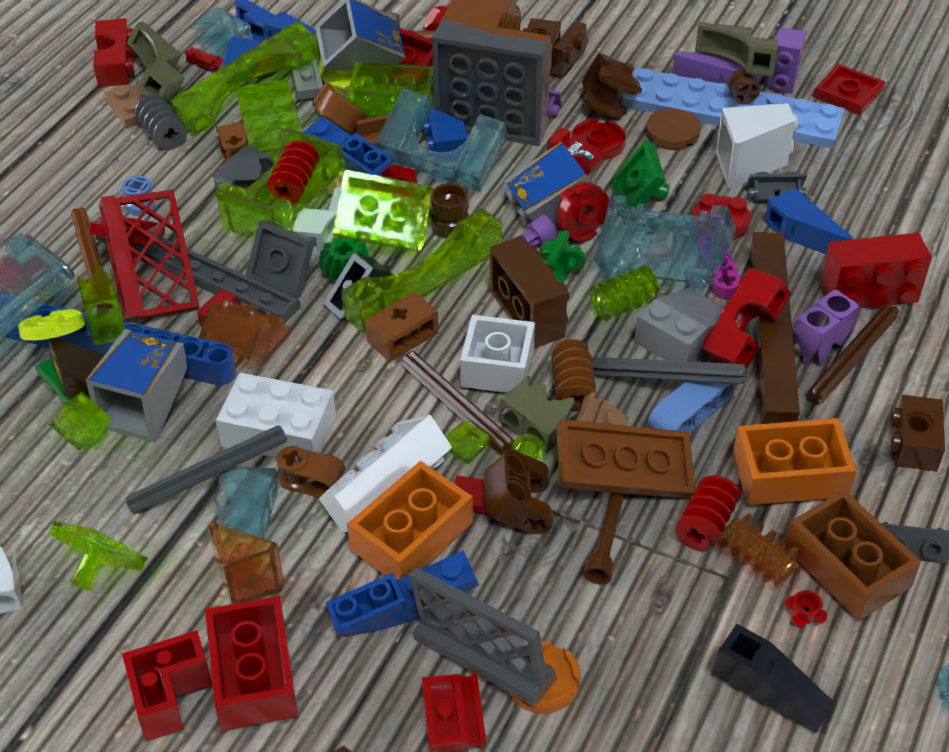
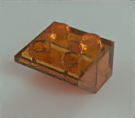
M225 299L223 304L210 303L198 338L227 344L231 347L232 353L248 360L266 361L291 334L293 328L283 324L284 318L268 312L262 314L257 312L258 307L246 302H240L239 304Z

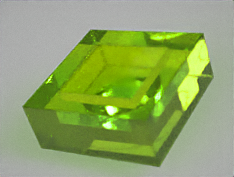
M463 420L445 436L452 446L449 452L467 464L490 445V436L466 420Z

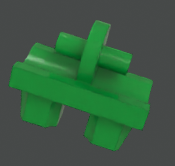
M560 231L556 240L545 241L542 246V254L545 259L542 261L550 265L554 276L560 284H564L569 272L584 268L587 261L586 255L579 246L572 247L569 244L568 238L570 234L568 231Z

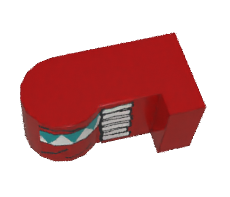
M561 127L547 140V151L562 142L588 176L602 163L603 158L600 150L594 145H584V143L571 138V131Z

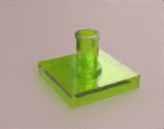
M54 521L48 533L83 553L69 582L72 584L76 583V586L86 590L92 589V584L102 564L142 570L148 559L145 555L94 528Z

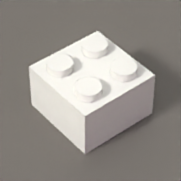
M472 315L460 359L461 387L508 393L529 375L534 352L535 322Z

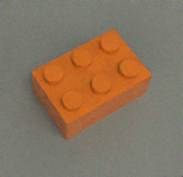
M839 418L737 427L733 455L747 505L828 499L843 489L849 494L851 493L857 470Z
M419 461L347 523L350 550L386 576L394 573L396 578L400 579L409 575L416 567L419 569L424 568L473 523V496L422 461Z

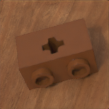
M414 291L365 319L367 342L385 359L391 362L439 333L438 311Z

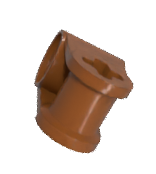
M238 122L216 127L220 148L223 151L226 163L243 146L248 145L244 123Z
M297 446L285 447L277 454V465L281 469L278 476L280 485L288 491L312 495L318 499L342 477L345 471L344 463L331 454H321Z

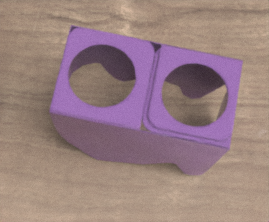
M836 289L796 317L793 343L799 345L803 353L805 365L810 362L817 349L819 364L822 365L832 345L836 343L841 346L848 334L853 333L860 305ZM825 315H827L830 320L829 324L820 327Z

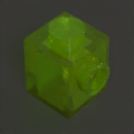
M81 392L66 401L49 423V426L79 451L90 444L92 446L99 444L106 436L107 431L105 427L112 418Z

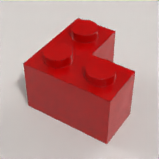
M198 630L122 653L135 709L146 742L184 729L176 697L212 686Z

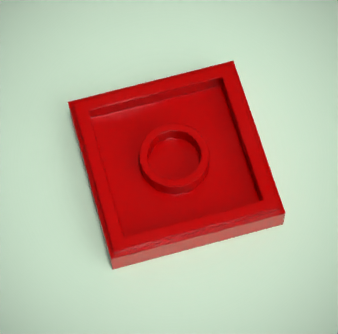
M837 64L816 86L812 97L837 107L845 108V110L861 116L884 90L885 81Z

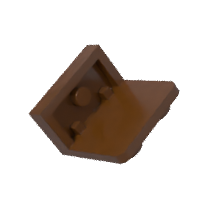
M577 21L553 47L552 75L562 77L585 51L588 44V35H586L587 24Z

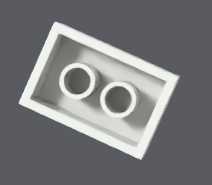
M239 373L216 419L221 447L230 448L279 425L283 428L287 441L260 455L277 458V454L289 446H297L305 450L321 453L336 418L333 390Z

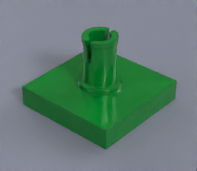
M645 140L611 178L620 214L629 220L651 196L659 201H663L670 192L669 184L664 183L666 179L655 144L648 140Z

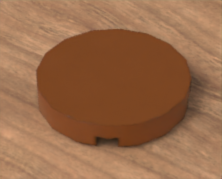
M667 108L656 111L650 115L646 124V135L649 140L651 137L654 140V144L669 150H680L686 148L687 144H695L701 132L700 121L697 117L681 109Z

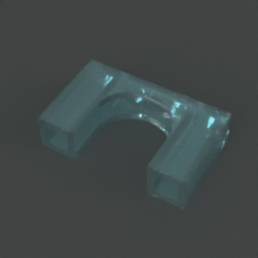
M403 88L375 141L376 147L393 157L394 163L404 165L407 168H413L416 172L421 171L430 174L439 181L447 180L463 186L466 190L473 189L481 192L507 138L506 123L479 114L469 137L459 148L449 152L428 150L419 143L418 137L431 113L429 97Z

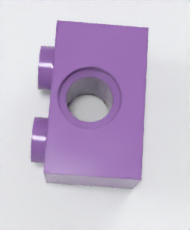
M780 27L776 40H778V50L774 76H768L766 89L793 94L799 76L807 32Z

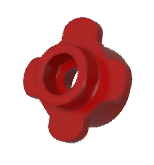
M802 590L797 592L795 596H788L785 600L784 605L791 611L793 616L792 623L799 628H804L807 624L814 622L823 624L827 620L828 614L822 610L823 601L813 591Z

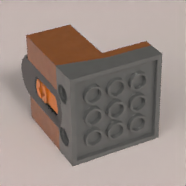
M451 0L432 37L435 109L463 121L467 134L540 146L548 127L550 109L551 36L520 31L521 11L519 6L516 5V0Z

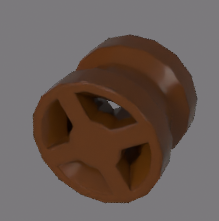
M744 69L734 72L727 80V87L739 104H749L760 94L759 84L754 80L753 75L746 73Z

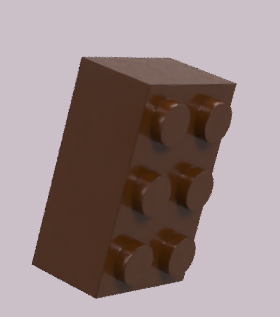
M523 235L490 246V292L507 316L513 320L535 322L534 349L565 338L566 323H568L567 301H569V292L567 287L563 283L560 284L554 276L550 265L545 264L539 257L535 246L530 245Z

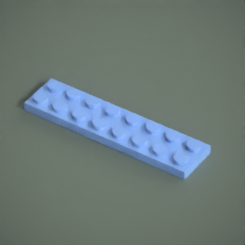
M635 68L633 77L637 78L640 83L642 92L637 93V95L624 92L622 97V105L627 108L652 113L667 108L681 109L695 115L702 123L720 126L722 108L789 103L792 113L796 114L798 119L797 131L793 132V141L834 149L845 108L832 104H821L806 99H795L780 94L760 92L758 97L751 103L743 105L736 102L727 84L682 77L673 73H661L647 68Z

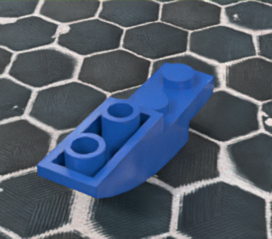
M234 0L237 22L245 26L246 36L251 39L258 40L267 46L278 43L286 51H288L287 45L313 42L312 35L316 33V29L284 11L274 15L249 0Z
M323 116L302 132L307 142L323 152L325 160L353 176L363 179H375L394 163L393 157L357 133L351 136Z
M464 550L421 569L463 592L479 586ZM391 573L326 602L338 635L378 631L420 619L409 575L397 579L395 574Z

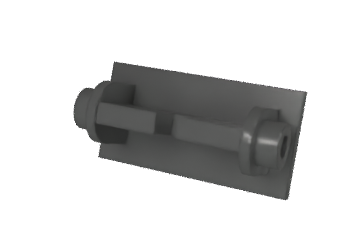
M794 171L783 174H769L768 172L750 174L745 186L747 198L753 199V202H768L769 199L775 197L774 192H779V195L794 188L806 196V187H803L807 174H798Z
M888 522L881 523L919 560L948 564L949 530L893 525Z

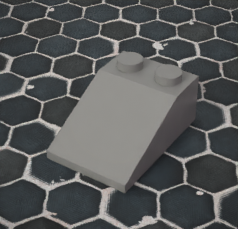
M689 288L657 298L637 316L634 343L664 360L696 362L705 353L702 347L706 335L713 330L718 322L723 306Z

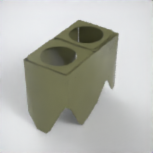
M527 376L501 398L498 419L544 454H547L558 444L556 425L560 419L566 418L574 403V398H566L562 401L547 400L546 385L537 384L529 387L530 376ZM578 413L570 417L568 420L575 421Z

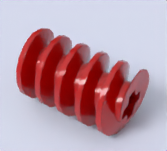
M294 140L285 146L284 152L277 161L276 167L273 169L267 183L269 192L278 201L289 205L297 204L300 201L301 195L304 193L305 187L308 185L309 179L312 177L313 171H315L320 160L319 152L312 144L302 140Z
M711 475L702 478L675 527L679 540L686 546L701 552L708 550L711 546L710 544L718 543L721 533L726 528V523L731 518V513L734 512L737 506L736 503L739 502L742 496L738 486L721 476Z

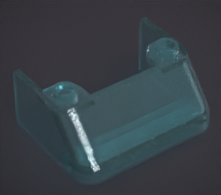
M21 233L2 241L6 246L4 252L7 256L0 261V339L75 277L74 272L66 262L32 235L24 236Z

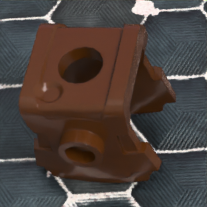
M598 53L582 80L583 88L586 91L584 102L587 103L589 108L615 118L625 116L627 112L617 98L618 90L634 95L642 92L638 79L632 75L634 71L633 64L623 63L609 58L605 54Z

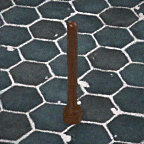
M610 493L596 552L586 560L583 575L586 580L593 584L605 585L612 579L614 564L610 557V552L625 493Z

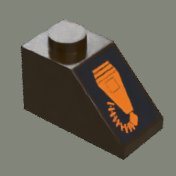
M57 337L50 338L51 363L63 394L74 401H82L92 405L86 379L104 355Z

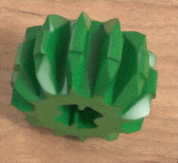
M346 235L343 239L338 240L333 237L332 243H324V248L320 251L319 256L324 277L330 278L332 283H335L354 252L370 257L366 243H360L357 237L349 240Z

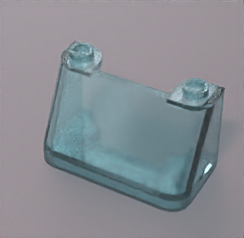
M611 195L594 258L595 263L602 269L603 274L610 277H619L621 274L684 282L697 288H706L707 285L714 283L733 242L736 225L728 207L712 205L710 215H708L707 211L701 210L700 216L647 211L644 204H638L637 208L631 207L626 204V196Z

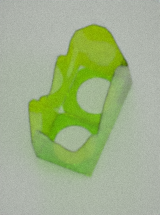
M100 264L95 267V274L91 276L89 281L77 276L81 299L95 346L116 341L125 329L115 291L112 270L111 281ZM109 303L114 306L115 309H99L96 317L92 314L94 307L99 304Z

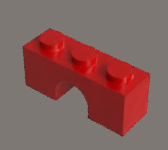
M126 18L95 21V39L98 50H94L93 67L98 87L130 85V74H134L132 58H135L134 50L127 45L133 28H128Z
M749 268L745 277L739 280L736 292L730 302L723 307L715 327L706 335L702 349L712 361L716 363L743 364L747 370L760 347L750 334L744 332L745 327L752 319L759 316L768 317L776 321L791 295L783 280Z

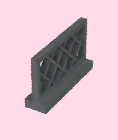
M416 567L409 574L421 621L413 630L414 639L471 672H477V675L535 706L556 681L555 670L545 665L540 632Z

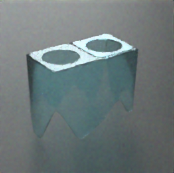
M220 7L209 11L188 27L202 31L197 43L199 45L211 43L210 53L220 58L225 56L232 36L252 39L250 25Z
M230 468L226 470L227 473L219 476L221 491L229 499V504L220 506L215 510V514L228 523L218 524L209 532L244 540L264 542L278 494L276 468Z

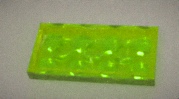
M274 80L269 83L249 84L244 87L235 88L250 147L270 154L275 158L281 156L289 142L294 140L305 141L288 80Z

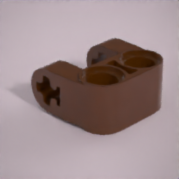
M513 449L507 450L484 471L485 505L489 514L496 520L505 522L526 533L543 534L549 531L553 526L550 505L531 497V493L542 492L548 488L550 481L547 465Z

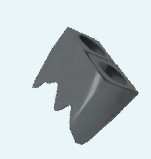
M248 145L243 146L213 174L218 197L244 207L249 205V200H258L257 188L267 187L270 177L264 172L272 173L276 167L269 160L274 158V156Z

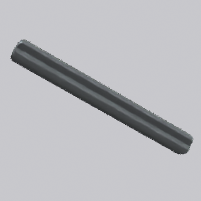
M594 357L592 359L594 376L743 384L747 377L746 366L743 364Z
M277 425L128 495L126 503L132 513L139 512L285 443L287 436L283 428Z

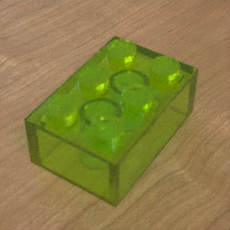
M355 62L347 98L366 112L368 118L408 111L411 124L422 125V120H427L426 108H433L434 105L433 66Z
M345 170L332 236L344 238L346 235L348 239L357 237L362 242L420 252L424 244L433 187Z

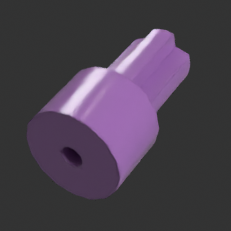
M541 215L526 226L527 231L519 236L523 235L530 245L542 247L545 241L553 240L557 237L558 233L553 222L546 215Z

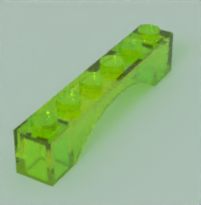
M296 21L290 26L284 27L271 38L265 39L252 50L241 54L239 58L228 65L222 66L212 75L201 79L188 90L177 94L175 98L170 100L172 110L183 122L186 131L192 137H195L215 124L218 112L225 100L244 83L270 72L299 70L318 58V39L299 21Z
M481 208L461 220L447 239L432 254L414 267L388 277L376 278L365 276L341 290L344 317L362 333H365V319L374 313L383 310L398 299L404 298L414 291L423 298L490 257V246L502 243V222Z

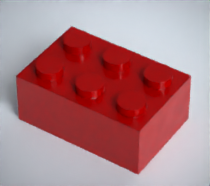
M919 232L829 242L819 287L824 297L836 289L860 305V309L880 307L887 303L897 305L919 302L932 256Z
M280 596L205 609L214 703L221 731L299 717Z

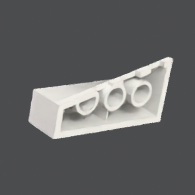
M431 415L397 422L391 428L393 431L391 435L382 437L374 444L377 450L362 456L355 463L358 468L357 471L351 470L345 473L319 498L342 532H348L347 523L419 461L434 469L445 460L443 455L452 446Z

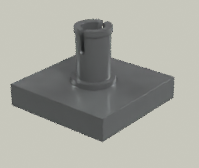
M260 220L246 276L294 298L301 297L316 240L267 220Z

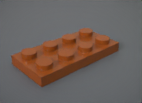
M560 419L556 425L560 488L691 499L696 487L689 432Z

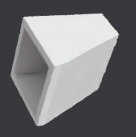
M789 103L722 108L716 154L728 188H734L746 183L750 174L757 172L769 173L788 164L789 153H793L794 149L793 132L797 131L798 128L797 115L792 113Z

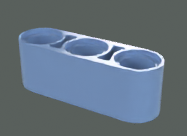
M686 381L653 409L648 419V425L654 429L684 431L690 434L729 400L734 390V384Z

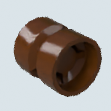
M441 184L435 187L430 195L432 230L441 238H459L469 228L468 191L458 184Z

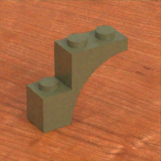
M143 21L136 24L127 42V45L140 57L146 69L137 89L144 95L156 93L161 95L165 101H169L175 98L185 79L175 69L182 53Z
M699 22L695 51L729 58L742 65L746 73L774 76L778 40L751 37V27Z

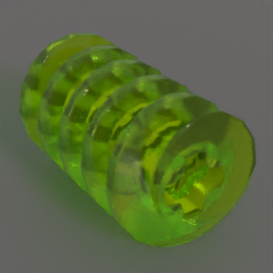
M642 265L637 267L636 270H629L626 274H619L616 278H609L605 282H599L590 288V298L601 319L609 321L611 314L619 317L622 314V310L625 313H629L632 310V306L637 309L642 307L643 302L650 304L653 301V294L655 295L659 292V283L653 271L648 266Z

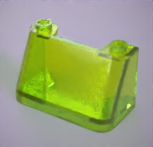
M286 127L278 134L279 139L283 140L280 151L272 153L274 165L247 190L239 186L234 187L226 182H223L215 189L224 228L238 234L256 232L260 220H267L282 227L289 224L299 212L342 174L345 168L342 146ZM294 140L309 142L317 149L320 160L315 171H313L312 177L309 179L308 185L305 187L304 193L301 195L300 201L297 204L291 205L288 200L275 199L269 192L267 183L273 169L276 167L277 161L284 152L285 146Z

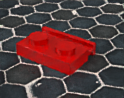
M477 672L471 673V676L460 677V674L422 677L429 752L468 750V747L475 746L485 749L486 734Z

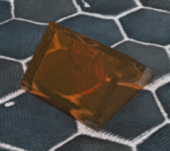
M211 522L208 529L216 564L231 604L262 599L282 592L285 583L278 543Z

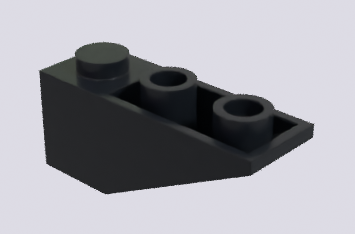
M736 624L718 650L714 676L815 733L818 732L835 702L772 642Z

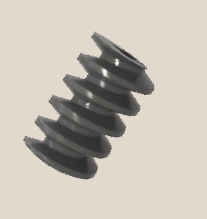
M150 93L138 101L135 106V117L158 147L164 150H172L183 143L187 135L183 122L161 95Z

